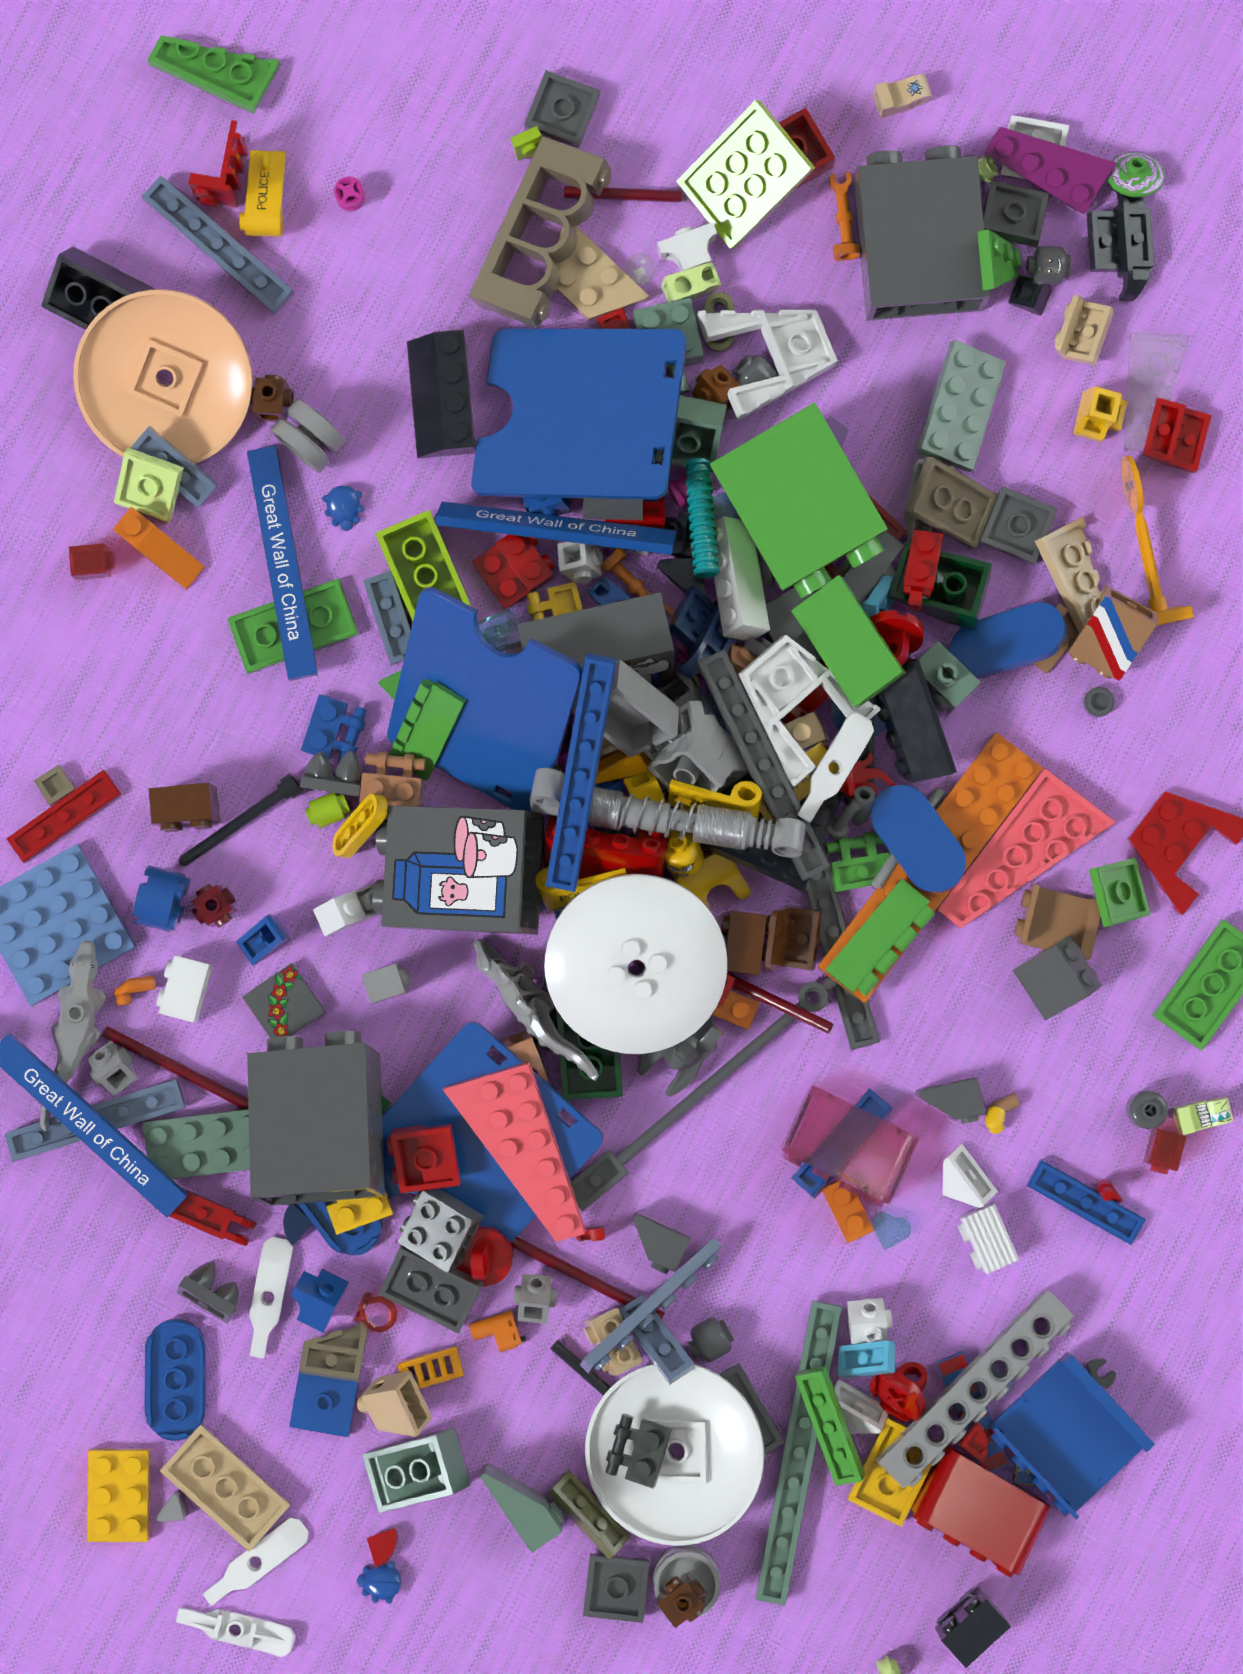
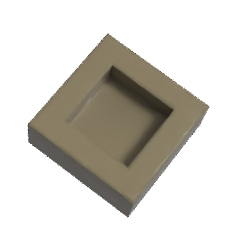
M61 765L55 766L34 780L49 806H53L76 789Z

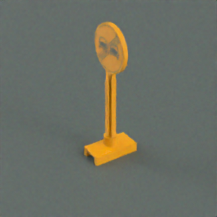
M1123 456L1121 459L1123 487L1129 507L1135 516V531L1150 600H1148L1149 609L1158 613V625L1193 618L1192 606L1167 608L1166 598L1162 596L1148 525L1143 516L1144 500L1139 472L1132 456Z

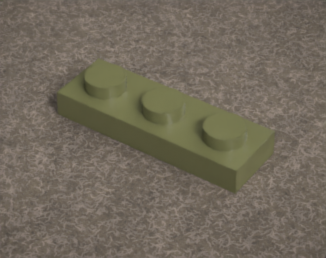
M570 1470L564 1473L547 1492L608 1559L615 1556L631 1537Z

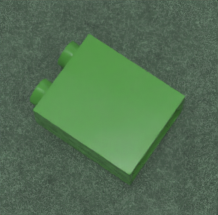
M815 402L710 463L711 468L782 591L793 585L802 599L832 580L825 566L846 555L854 569L885 551L877 536L887 531L888 528Z

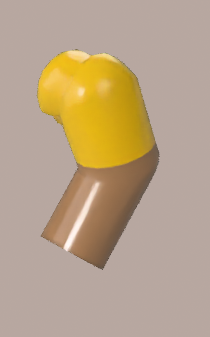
M1015 1093L998 1099L989 1105L985 1117V1125L992 1134L1001 1133L1005 1127L1003 1123L1006 1112L1020 1106Z

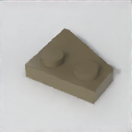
M363 1322L359 1326L347 1330H338L329 1333L325 1337H316L304 1341L299 1373L359 1382L369 1323Z

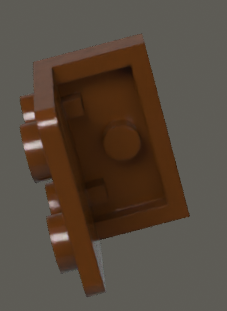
M787 905L773 910L771 915H768L765 931L769 933L768 942L764 945L762 951V962H765V970L772 971L782 966L815 970L822 919L821 910Z

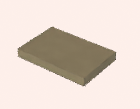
M926 457L905 512L970 549H977L998 494L934 457Z

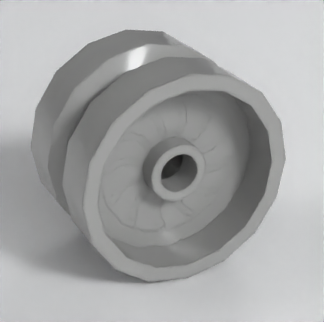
M296 399L287 411L289 417L298 427H295L287 420L279 419L270 431L300 460L317 473H321L328 465L329 459L319 445L329 452L338 453L347 441L323 415L301 400Z
M692 1544L674 1546L666 1550L656 1562L653 1573L655 1596L657 1598V1595L664 1591L663 1586L675 1576H678L680 1579L687 1574L691 1580L697 1579L706 1592L704 1595L705 1607L702 1608L704 1611L701 1614L703 1615L713 1607L718 1599L720 1592L718 1567L713 1557L702 1547Z

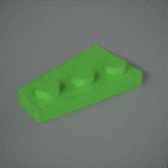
M989 229L978 231L983 291L995 289L1020 276L1019 266H1022L1020 250Z

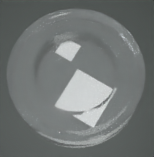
M645 253L633 254L627 260L626 274L636 284H645L655 274L654 260Z

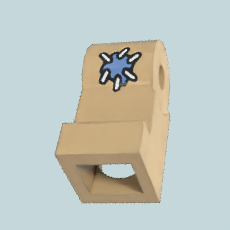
M925 74L913 75L888 84L887 82L876 84L873 91L880 118L913 109V107L925 104L933 98Z

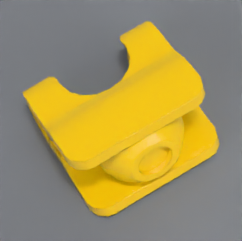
M712 852L703 853L704 862L697 873L683 878L672 875L675 883L691 891L708 909L709 907L706 902L707 894L710 889L717 885L729 886L733 893L741 900L751 895L750 888L735 862Z

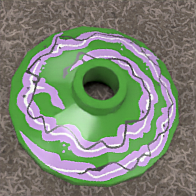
M1126 152L1117 155L1111 160L1116 162L1108 175L1107 181L1120 194L1130 197H1145L1154 194L1162 187L1165 180L1164 168L1159 161L1150 155L1140 152Z

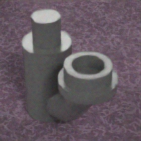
M860 786L855 790L853 799L846 805L839 816L833 819L831 826L827 827L828 835L832 839L841 840L847 836L849 832L848 822L851 819L852 823L856 826L862 825L869 819L875 799V792L872 788Z

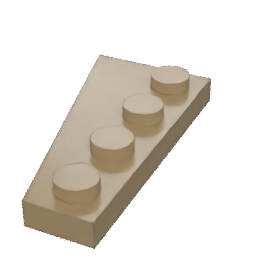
M1084 517L1035 541L1079 633L1098 606L1100 598L1098 589L1100 578L1098 570H1093L1090 554L1093 553L1091 543L1086 541L1083 528L1086 527Z

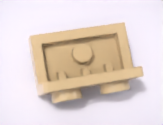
M1074 294L1071 303H1068L1065 308V321L1062 330H1059L1055 337L1056 351L1063 359L1096 366L1114 314V309L1111 306L1084 301L1080 295Z
M613 1308L602 1315H593L584 1320L587 1326L584 1328L585 1335L591 1345L596 1344L597 1346L624 1321L619 1310ZM632 1340L621 1351L616 1347L609 1354L612 1359L602 1370L604 1372L608 1371L610 1375L617 1376L641 1364L642 1358L634 1341Z

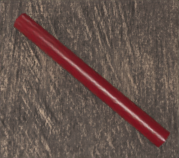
M564 186V198H580L581 190L579 188ZM606 187L603 188L600 196L593 194L594 199L681 203V190Z
M729 972L727 973L736 979L734 989L827 1034L831 1032L833 1028L832 1022Z

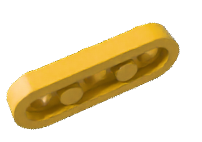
M377 794L367 795L340 826L334 835L332 843L335 856L351 858L388 817L389 804L384 796Z

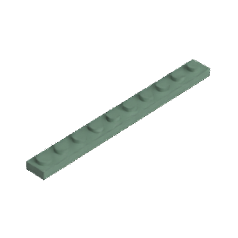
M815 1300L811 1301L798 1372L826 1366L828 1374L830 1373L842 1310L841 1305ZM797 1381L755 1596L756 1600L779 1605H786L817 1441V1435Z

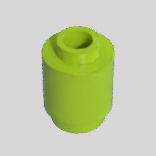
M332 792L309 801L310 808L305 809L311 826L317 824L319 829L346 818L345 815L351 813L345 795Z

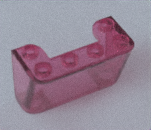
M811 1084L779 1148L785 1152L783 1155L784 1159L800 1167L805 1162L814 1167L812 1173L826 1180L831 1175L841 1180L840 1187L854 1194L859 1189L865 1192L863 1198L879 1207H883L884 1203L891 1204L919 1138Z

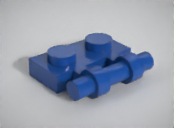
M319 694L300 751L311 755L323 752L327 759L330 760L334 749L341 752L337 763L350 750L356 755L358 747L355 745L360 730L364 731L366 725L364 718L367 710L356 706L353 717L345 715L348 707L347 703ZM342 724L349 726L344 742L337 741Z

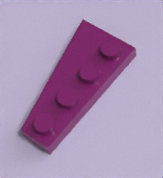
M1000 126L984 151L988 156L1082 214H1085L1116 162Z

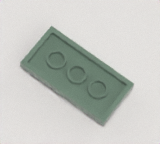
M957 340L949 343L917 451L966 472L974 470L1006 361Z
M249 1108L149 1120L142 1123L147 1157L172 1179L250 1170Z

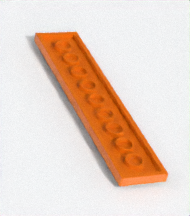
M997 732L993 734L936 809L937 814L963 848L966 857L965 871L1043 769V767ZM897 864L882 889H875L818 964L817 968L862 1003H866L895 963L884 976L875 969L871 971L879 978V982L867 996L857 989L852 993L825 969L901 879H904L930 901L927 906L934 912L951 890L944 893L923 891L911 882L900 865ZM913 923L910 925L917 933L920 932V929ZM894 946L891 947V950L900 958L903 953Z

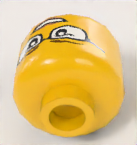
M680 833L670 836L665 855V865L668 871L674 876L682 878L697 873L704 862L699 842H693V835L689 833L685 834L683 840H680Z

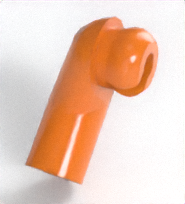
M142 976L126 980L114 991L113 996H116V1004L118 1006L129 1005L132 1003V993L155 990L154 976Z

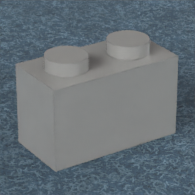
M401 964L390 965L362 974L370 1004L409 993L408 986L412 985L408 969H402Z

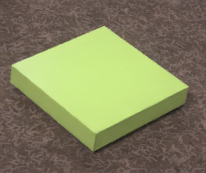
M127 448L124 452L113 503L129 509L133 507L140 513L169 523L173 517L184 467Z

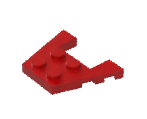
M1164 791L1127 839L1147 869L1151 871L1164 894L1168 896L1177 913L1184 915L1199 893L1175 876V873L1210 827L1232 844L1237 845L1243 837V818Z

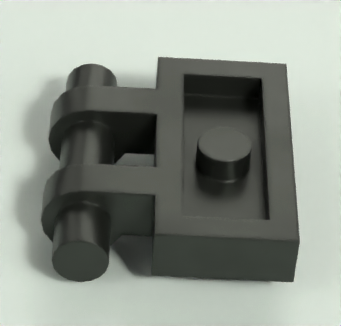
M622 1414L620 1423L616 1424L613 1434L616 1437L612 1450H608L606 1461H608L605 1472L616 1476L619 1466L623 1465L628 1467L625 1476L626 1480L653 1489L658 1480L672 1428L643 1419L639 1430L631 1428L634 1417ZM627 1439L635 1441L631 1456L623 1453Z

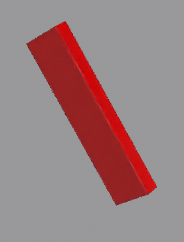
M102 770L6 839L22 862L26 863L118 798L122 793L107 772Z

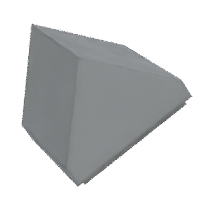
M176 1490L157 1515L156 1520L159 1522L180 1521L188 1516L182 1491Z

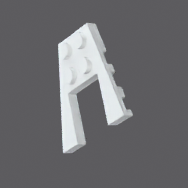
M706 310L698 311L696 316L706 342L761 329L779 373L777 377L729 389L727 395L737 420L746 417L835 367L838 361L817 310H780L779 313H765L764 310H752L751 313H735V310L706 313Z
M783 635L743 669L739 676L774 752L793 787L814 770L816 766L780 722L781 718L819 685L823 687L846 718L849 714L859 713L870 720L881 709L869 701L858 709L854 708L831 671L815 660L816 658L794 640L787 635Z

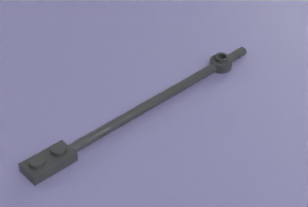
M827 977L821 983H806L801 987L798 994L799 1002L795 1005L809 1012L823 1010L828 1003V992L838 983L830 977ZM812 992H816L819 995V1000L816 1003L808 1001V995ZM786 1013L617 1156L611 1150H608L571 1181L578 1207L582 1212L629 1174L624 1167L629 1160L792 1024L796 1018Z

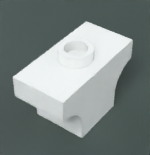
M713 222L695 229H691V227L682 228L674 233L675 236L657 242V251L661 261L671 260L678 265L680 271L702 264L711 263L708 247L712 242L716 241L717 232Z

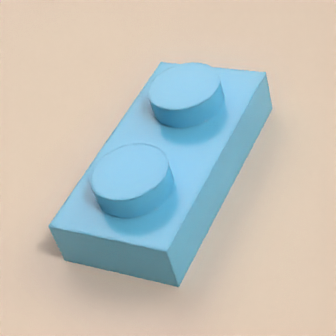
M883 574L877 585L872 588L869 598L863 601L862 607L869 618L879 612L889 611L895 600L889 598V593L895 576Z
M892 1341L839 1346L838 1376L852 1378L895 1373V1343Z

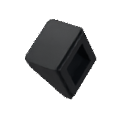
M1019 276L1008 303L1041 316L1052 290L1048 285L1034 283L1032 278Z

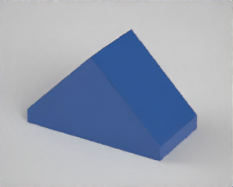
M268 914L236 942L253 966L290 941L291 938L275 915Z

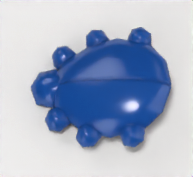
M341 485L333 488L328 495L322 497L323 502L327 503V509L324 511L327 517L332 516L333 518L332 526L336 527L340 524L342 530L349 531L352 529L353 523L358 524L360 522V518L357 516L358 512L364 511V506L360 505L359 500L362 497L361 491H355L349 486Z
M390 1561L388 1565L384 1564L379 1568H376L375 1564L373 1568L365 1566L363 1568L365 1574L359 1575L356 1580L358 1586L363 1587L362 1595L368 1596L370 1594L373 1603H377L380 1599L391 1604L393 1597L399 1592L401 1586L400 1573L395 1568V1563Z

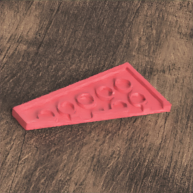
M1044 768L965 871L961 881L950 891L936 911L957 927L962 928L1116 822Z
M530 1061L444 1086L443 1091L554 1240L558 1242L585 1234L586 1228Z

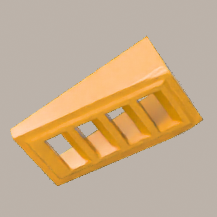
M620 749L599 760L595 784L649 771L647 767L651 759L644 752L630 758Z
M457 1346L402 1360L397 1364L399 1373L409 1371L408 1367L414 1366L417 1377L416 1383L419 1389L464 1376ZM448 1355L450 1356L453 1372L449 1373L444 1360V1356ZM438 1359L442 1375L436 1376L432 1360ZM424 1362H426L428 1374L430 1377L427 1379H424L420 1365Z

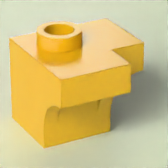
M1097 386L1083 391L1073 434L1098 442L1104 441L1108 429L1116 432L1121 430L1128 401L1121 399V393Z

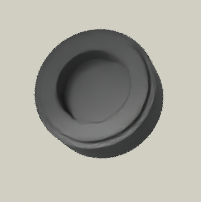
M1095 687L1084 696V709L1090 716L1103 717L1113 709L1114 697L1108 689Z

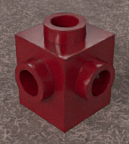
M209 883L195 892L197 898L191 901L195 906L192 909V913L201 925L206 923L207 926L213 927L216 925L220 928L233 919L231 914L237 911L234 903L237 901L228 887L224 889L220 885L212 887ZM210 900L217 902V908L214 911H209L207 908V903Z

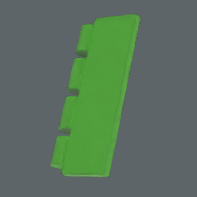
M423 679L389 751V755L404 756L405 754H414L415 758L426 759L425 771L414 770V774L428 781L466 699L436 681L433 683L428 679Z
M901 879L825 971L852 993L857 989L867 996L879 982V978L871 971L875 969L884 976L899 958L891 950V947L894 946L903 953L918 935L910 925L913 923L922 930L935 915L934 911L927 906L930 901L904 879Z

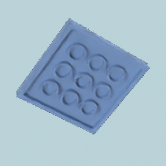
M79 844L71 846L0 887V952L30 1006H34L55 994L62 987L71 985L69 965L84 940L93 941L95 944L98 969L136 948L135 943Z

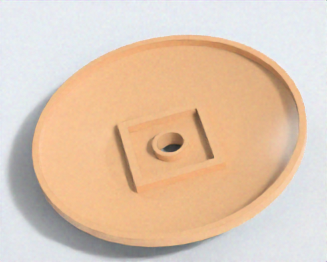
M167 289L138 291L126 295L107 306L94 318L84 332L74 362L73 379L75 394L87 424L106 446L124 457L125 450L131 448L150 425L194 464L199 463L219 452L235 436L247 415L251 402L253 387L252 368L249 355L240 335L229 320L216 308L193 295ZM162 369L170 371L173 375L172 384H161L158 380V372Z

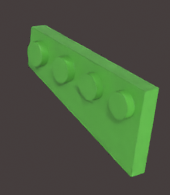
M161 35L148 58V64L254 114L280 67V60L271 58L269 61L263 60L248 53H243V55L226 52L224 48L215 46L214 49L202 47L196 42Z

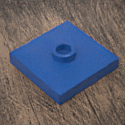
M299 1373L289 1427L349 1437L359 1382Z

